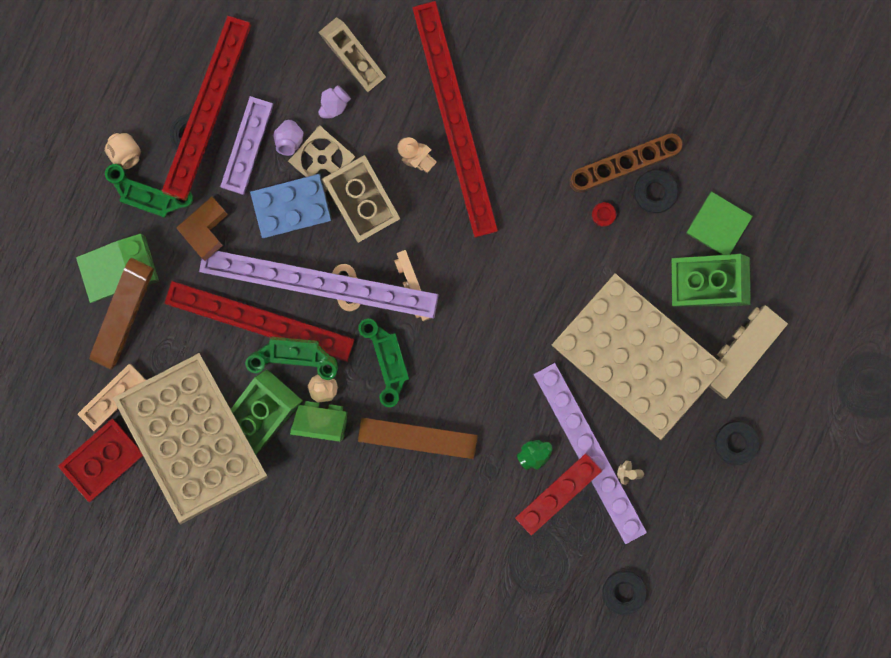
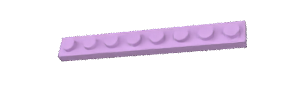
M553 363L533 374L578 458L580 459L587 453L603 470L591 482L624 543L627 544L646 534L644 526L556 364Z

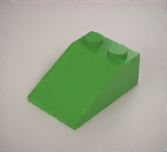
M134 235L76 257L90 303L114 296L123 270L130 258H134L154 268L149 285L159 282L144 235Z
M742 254L672 258V306L751 305L750 257Z
M266 369L252 380L230 410L255 455H257L290 418L303 400Z
M305 401L304 406L298 405L290 435L343 441L348 412L343 411V406L329 404L328 409L319 408V403Z

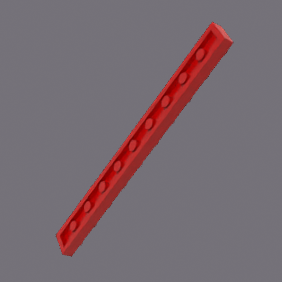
M436 1L412 7L474 238L498 232Z

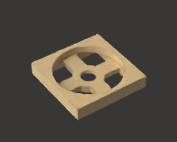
M319 125L288 162L305 177L316 175L320 169H326L329 173L340 169L332 162V156L338 149L342 152L343 157L340 168L353 162L356 157ZM328 139L331 142L325 150L320 151L312 145L314 140ZM304 152L313 158V163L307 170L303 169L301 163V156ZM320 155L326 156L327 161L325 164L318 163L317 159ZM323 182L324 189H325V192H326L328 189L326 188V186H325V184H324V182Z

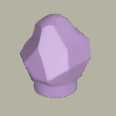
M339 85L334 89L329 88L322 92L321 107L318 111L320 117L334 118L342 114L346 108L347 102L351 98Z
M285 120L274 131L273 137L278 153L290 156L295 153V150L299 149L303 141L304 132L296 122Z

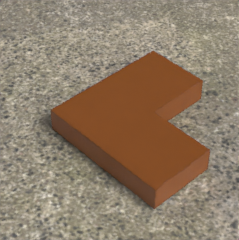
M210 197L176 228L198 255L206 261L223 246L210 230L228 214L213 197Z

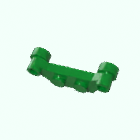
M111 164L105 170V177L110 183L114 184L121 196V203L166 218L168 213L187 208L193 203V194L189 192L187 202L182 203L181 199L163 194L161 190L128 179L125 170L118 164ZM120 172L119 178L114 179V174Z
M364 319L359 324V332L363 337L370 338L373 341L386 384V388L380 394V402L385 407H394L399 401V393L404 381L409 380L396 334L390 335L378 327L374 320ZM366 325L373 326V331L371 333L365 332L364 329ZM388 393L394 395V400L390 403L385 400V396Z
M271 337L268 344L251 353L245 362L247 370L251 373H260L268 362L317 367L318 375L324 380L333 379L338 371L337 360L327 354L319 346V341Z

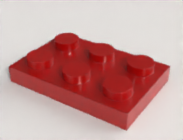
M112 418L60 463L58 467L85 499L91 502L139 461L143 454L132 438Z

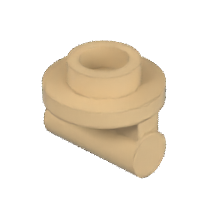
M626 460L623 465L619 466L617 476L621 484L627 485L630 479L643 478L644 472L641 469L632 470L631 461Z

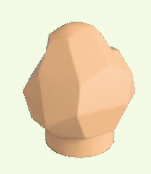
M317 374L311 378L308 389L311 398L319 403L332 401L337 394L338 386L335 379L324 380Z

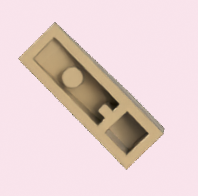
M336 17L318 32L367 92L386 78L343 21Z

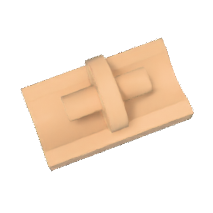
M410 137L403 138L398 143V152L403 157L402 161L406 165L414 168L417 167L419 170H424L428 173L436 164V161L428 154L431 149L427 145L418 143Z

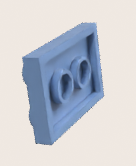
M321 174L250 192L262 238L332 221Z

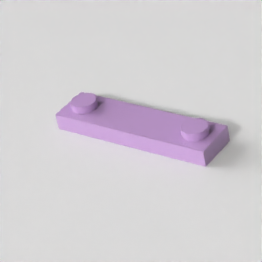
M249 97L220 186L221 188L241 195L245 194L273 103Z

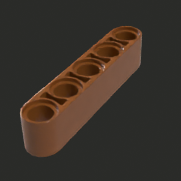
M667 134L579 168L570 177V186L575 192H585L673 158L682 149V140L676 134ZM665 141H673L676 144V150L673 152L667 151L664 147ZM650 149L654 153V159H644L642 150ZM621 158L630 159L632 163L630 169H624L620 166L619 161ZM600 166L607 167L610 172L609 176L606 178L600 177L597 174V168ZM577 175H584L587 178V185L578 186L575 183V177Z
M130 258L127 262L89 359L110 370L115 367L153 275V267L134 258Z
M361 418L358 442L474 459L478 435Z

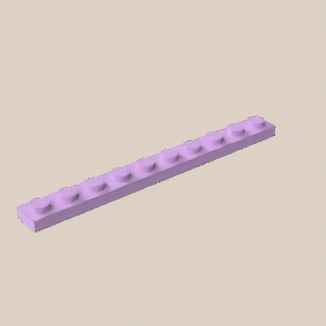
M216 251L206 261L202 259L199 270L202 273L429 318L435 317L439 294Z

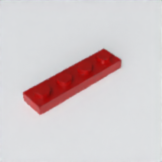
M585 453L518 514L515 519L532 536L603 470Z

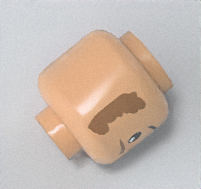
M127 133L111 135L105 146L106 155L111 162L120 165L124 169L132 168L139 161L141 150L132 136Z

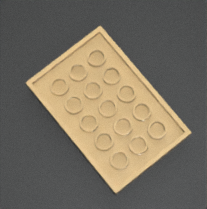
M617 274L610 278L552 344V347L660 440L668 434L725 369L722 363Z
M200 353L113 397L116 406L180 525L267 478L264 469Z

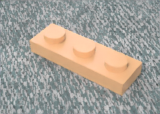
M406 250L398 252L397 256L399 259L394 261L399 274L404 272L407 281L403 282L404 287L421 291ZM415 315L416 318L421 317L423 322L432 319L429 317Z
M128 364L78 413L79 417L93 431H97L118 410L113 397L146 381V379L132 364Z

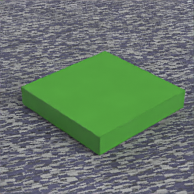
M710 192L686 234L721 255H730L753 216L715 193Z

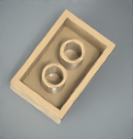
M365 155L322 178L358 243L400 219Z

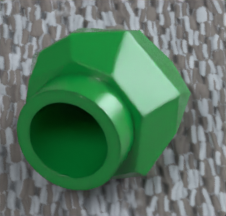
M540 440L528 441L522 446V451L517 454V458L524 469L529 470L533 468L538 470L549 460L552 453V445L549 442L543 443Z

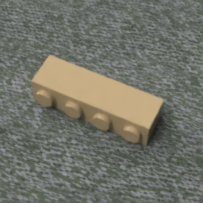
M766 305L760 309L756 307L748 316V319H750L749 323L745 327L741 325L733 334L735 340L731 345L725 344L717 354L720 357L718 361L725 366V369L709 387L723 399H727L788 325L787 322Z

